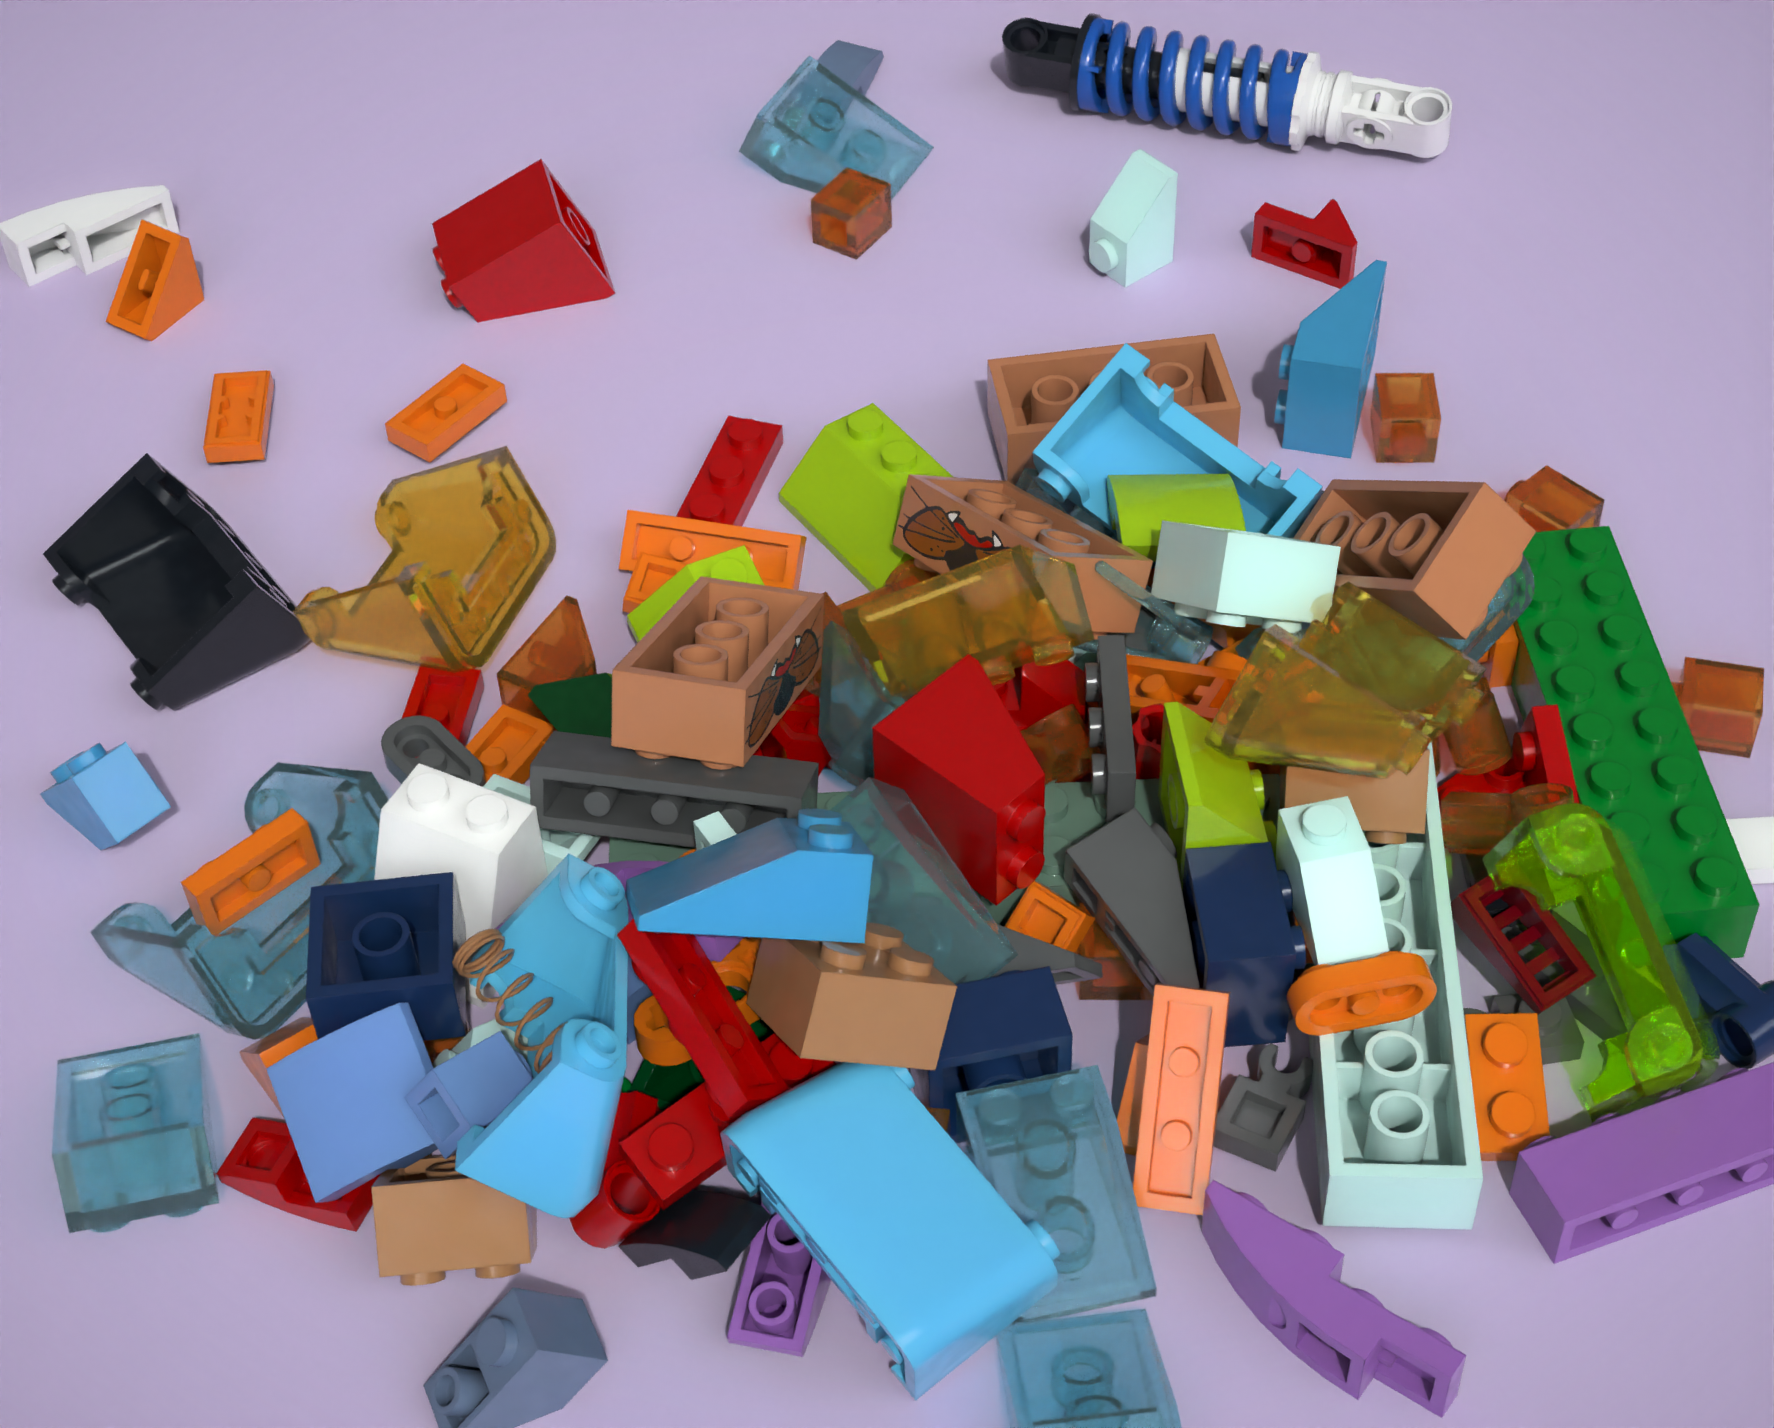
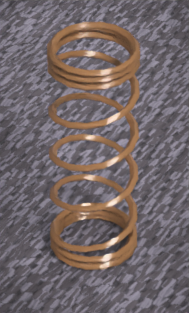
M485 929L470 937L460 946L454 955L453 967L456 968V971L462 977L478 978L475 990L478 999L484 1002L498 1001L495 1011V1019L501 1026H518L514 1038L515 1046L518 1049L524 1051L538 1050L535 1056L534 1068L535 1072L539 1074L552 1060V1051L546 1056L540 1067L538 1063L539 1057L545 1047L553 1044L555 1034L567 1022L554 1029L542 1044L525 1047L520 1043L519 1034L524 1024L548 1010L553 1003V998L546 997L540 1000L519 1021L505 1022L500 1018L499 1011L504 1000L526 988L533 981L534 973H526L517 978L505 990L502 996L494 998L483 996L480 986L484 977L507 964L514 956L515 951L514 949L502 951L505 944V937L502 936V933L497 929ZM495 939L494 943L484 954L474 961L465 964L479 947ZM509 954V955H508L504 960H502L499 964H497V965H495L494 967H492L499 959H501V958L504 957L505 955ZM486 966L481 973L467 974L477 971ZM527 979V980H526L523 984H521L518 988L514 989L519 983H521L523 980Z

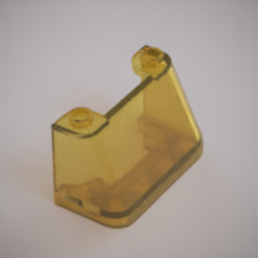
M507 446L400 477L389 483L377 502L375 524L377 530L386 539L392 551L367 586L342 593L331 587L313 589L305 595L293 613L299 620L305 634L317 646L325 650L453 673L480 668L487 663L552 562L556 553L555 532L547 514Z
M1348 581L1336 590L1332 597L1335 601L1323 621L1320 622L1317 619L1312 621L1301 641L1276 624L1263 632L1209 727L1205 737V744L1228 759L1380 779H1388L1397 770L1408 775L1422 757L1429 743L1443 733L1452 722L1463 728L1484 697L1485 693L1477 689L1476 685L1487 668Z

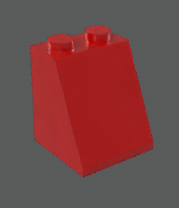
M542 159L432 223L437 241V246L432 249L433 254L446 276L441 280L442 288L456 308L464 305L477 322L606 299L615 294L594 228Z
M967 654L872 727L876 820L997 906L1017 888L1024 889L1031 885L1044 866L1045 773L980 662Z

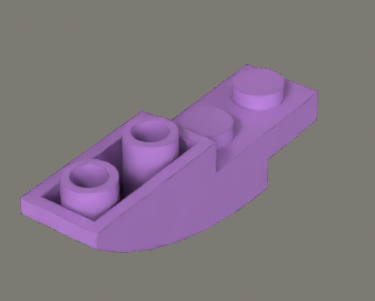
M1213 1180L1205 1190L1201 1232L1216 1263L1235 1292L1257 1319L1289 1351L1323 1378L1355 1399L1359 1400L1372 1379L1375 1378L1442 1418L1458 1394L1466 1354L1453 1348L1452 1344L1435 1330L1417 1327L1387 1310L1369 1292L1358 1288H1349L1340 1283L1344 1254L1334 1249L1323 1236L1309 1229H1299L1268 1211L1252 1195L1244 1192H1235Z
M761 1203V1206L770 1214L766 1207ZM777 1212L771 1215V1218L751 1241L727 1340L732 1344L803 1357L822 1310L831 1279Z

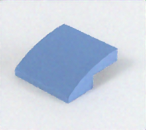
M397 1003L352 1022L266 1068L315 1203L335 1201L384 1171L406 1168L438 1149L404 1098L433 1069L409 1003Z

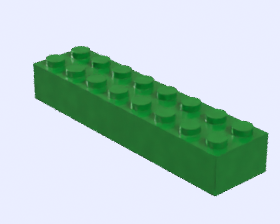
M1601 526L1536 532L1523 551V558L1519 567L1505 579L1500 587L1519 639L1511 687L1523 722L1531 707L1558 704L1585 825L1571 851L1568 853L1600 946L1629 968L1662 965V962L1670 956L1679 942L1697 933L1701 937L1707 936L1730 958L1744 957L1760 904L1610 527Z

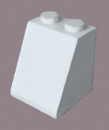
M418 763L381 809L374 880L453 872L464 917L467 941L480 931L495 929L548 876L536 806ZM482 945L481 947H479V948L468 958V960L466 961V964L471 962V959L473 958V956H474L484 945ZM466 978V1002L484 1009L488 1002L477 998L476 987L469 984L470 978ZM489 982L482 990L480 989L481 994L486 998H492L496 993V990Z

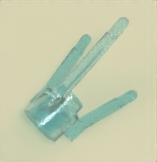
M1098 561L1095 564V570L1100 575L1157 615L1146 639L1148 643L1155 646L1154 652L1125 646L1126 654L1198 664L1210 643L1213 627L1197 618L1176 615L1174 604L1152 595V588L1149 585L1146 586L1145 590L1106 562ZM1069 633L1062 635L1061 642L1063 645L1097 654L1098 640Z

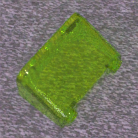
M1578 803L1562 804L1527 816L1482 858L1495 891L1510 886L1526 889L1537 897L1536 901L1541 912L1574 902L1628 1029V1032L1606 1039L1597 1045L1602 1058H1604L1602 1070L1593 1082L1579 1089L1592 1123L1604 1115L1610 1113L1622 1114L1653 1103L1667 1094L1679 1090H1689L1711 1078L1718 1067L1720 1058L1717 1037L1634 845L1625 830L1590 806Z

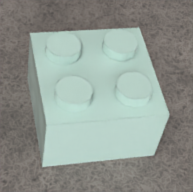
M1162 520L1151 597L1175 602L1173 614L1206 619V622L1220 625L1245 627L1246 624L1261 625L1262 628L1268 630L1301 634L1303 622L1329 625L1341 547L1271 534Z

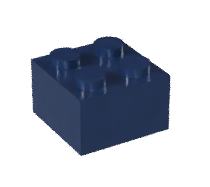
M1271 842L1186 849L1182 894L1199 988L1230 992L1225 1047L1285 1042L1289 1013H1291L1287 1002V993L1291 985L1298 979L1295 970L1304 969L1306 964V949L1302 928L1300 925L1290 926L1287 915L1288 912L1292 911L1293 906L1292 887L1285 870H1277Z
M453 872L311 887L306 1002L318 1039L397 1003H409L423 1041L466 1036V977L459 975V972L456 971L452 963L456 951L466 941V928Z
M1050 966L1027 971L1013 970L997 977L956 984L957 989L936 1070L911 1068V1076L915 1082L913 1089L919 1101L956 1144L1069 1121L1073 1034Z

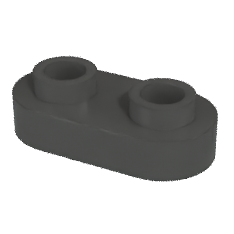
M410 716L400 719L390 725L382 736L381 746L386 767L401 784L418 763L482 787L486 784L481 762L439 721L431 717Z

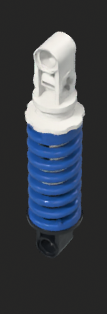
M1093 13L1087 15L1081 28L1042 22L1033 18H1020L1009 23L1002 34L1008 78L1019 86H1032L1069 93V103L1073 111L1083 112L1087 110L1109 113V110H1111L1116 116L1123 117L1129 115L1135 109L1136 115L1143 121H1152L1161 114L1163 120L1171 126L1180 125L1188 118L1189 124L1198 131L1208 129L1214 122L1216 130L1226 136L1234 134L1241 127L1243 135L1248 140L1260 139L1268 130L1266 142L1291 147V150L1296 151L1302 149L1308 135L1324 137L1326 143L1338 145L1339 142L1357 144L1367 149H1385L1412 154L1420 158L1437 156L1449 144L1452 102L1444 91L1433 87H1418L1395 83L1383 78L1354 76L1352 71L1340 70L1338 74L1333 72L1327 73L1321 70L1319 52L1310 51L1309 53L1293 51L1289 66V52L1286 49H1279L1275 52L1272 63L1262 61L1263 48L1258 44L1249 46L1245 58L1236 57V43L1229 39L1224 40L1220 44L1218 54L1209 52L1210 41L1206 35H1198L1193 40L1191 49L1183 48V35L1180 31L1176 30L1168 33L1163 51L1159 52L1156 51L1157 32L1153 26L1143 27L1139 33L1136 47H1130L1131 29L1127 22L1120 21L1113 28L1114 20L1104 19L1099 14ZM1376 94L1381 95L1379 102H1376ZM1374 125L1375 132L1371 134L1370 129Z

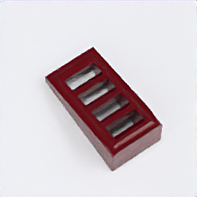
M1513 860L1457 895L1451 902L1452 918L1459 928L1529 1007L1537 1013V1016L1597 976ZM1501 898L1510 908L1492 918L1485 907ZM1519 919L1527 930L1508 941L1501 930ZM1538 940L1546 951L1525 964L1518 952ZM1557 961L1566 972L1542 987L1534 975Z

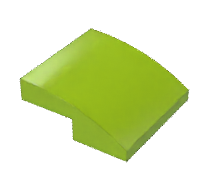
M1230 474L1107 476L1112 530L1117 532V541L1153 560V562H1156L1162 520L1246 531L1240 500Z

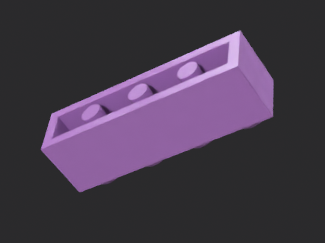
M1774 1062L1752 1070L1746 1068L1734 1069L1724 1074L1715 1083L1687 1093L1682 1090L1669 1092L1650 1106L1624 1115L1620 1113L1604 1115L1585 1129L1559 1138L1556 1136L1541 1137L1530 1143L1524 1150L1519 1151L1509 1195L1553 1264L1774 1184Z

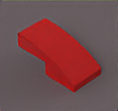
M252 1117L216 1173L223 1184L267 1205L311 1221L357 1232L373 1205L371 1187L379 1177L378 1175L335 1201L315 1203L287 1124Z

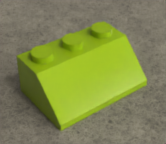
M872 403L823 427L780 490L779 502L880 600L933 573L916 567L913 564L914 557L893 545L909 474L953 476Z

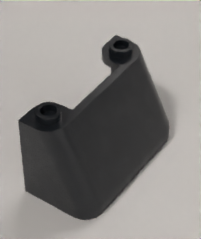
M148 453L131 467L43 553L58 573L52 579L57 589L78 606L86 600L96 607L136 658L130 665V669L136 677L130 683V686L141 699L155 710H158L163 704L172 710H177L299 651L317 634V630L221 515Z

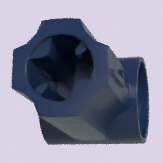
M1694 933L1679 942L1670 956L1662 962L1659 978L1709 1023L1712 1041L1720 1054L1735 1067L1746 1069L1756 1066L1773 1055L1774 981L1770 980L1762 984L1757 982L1707 936L1701 937Z

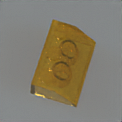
M1023 545L1014 546L842 612L845 626L891 696L910 699L967 654L980 662L992 685H997L1015 677L1014 668L1034 661L1037 666L1052 665L1065 661L1074 656L1073 647L1095 640L1075 564Z

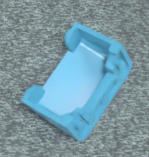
M1127 343L1124 344L1032 452L1035 468L1039 472L1035 480L1049 496L1059 502H1064L1068 498L1116 535V530H1112L1107 492L1108 475L1230 474L1240 500L1246 531L1294 538L1320 499L1323 489L1322 485L1298 468L1288 480H1281V467L1271 461L1266 468L1174 402V389L1166 383L1159 389L1151 379L1144 376V372L1150 366V360Z
M570 853L498 929L502 936L505 937L502 951L514 949V956L502 968L486 975L480 986L482 990L489 982L499 995L502 996L505 990L517 978L526 973H534L533 981L526 988L504 1000L505 1007L499 1013L500 1018L505 1022L519 1021L540 1000L546 997L553 998V1003L548 1010L532 1021L525 1023L521 1029L520 1035L528 1038V1047L542 1044L554 1029L565 1022L567 1023L555 1034L553 1044L545 1047L539 1057L538 1063L540 1067L543 1060L552 1051V1060L539 1074L535 1072L534 1068L535 1056L538 1050L527 1052V1062L530 1066L533 1080L487 1128L473 1125L457 1142L455 1171L543 1212L563 1219L575 1217L599 1194L627 1060L628 952L617 936L628 924L629 909L625 890L620 880L612 872L602 867H594ZM495 939L485 943L473 956L471 962L484 954L494 943ZM507 954V955H505L504 957H502L501 959H499L492 967H494L495 965L499 964V963H500L502 960H504L509 954ZM486 966L470 974L481 973ZM470 978L469 984L476 987L478 978ZM525 979V980H523L521 983H519L514 989L518 988V987H519L521 984H523L527 979ZM504 1026V1027H506V1028H508V1029H510V1030L516 1032V1029H517L518 1026H513V1027H511V1026Z
M840 1062L748 1111L721 1131L720 1136L729 1172L750 1197L760 1191L762 1204L772 1215L777 1212L864 1319L866 1332L875 1343L881 1341L885 1350L896 1362L891 1367L892 1373L916 1401L1057 1286L1058 1272L1053 1260L1060 1255V1251L1048 1232L1036 1220L1030 1219L1025 1224L913 1094L911 1089L915 1086V1082L907 1068Z

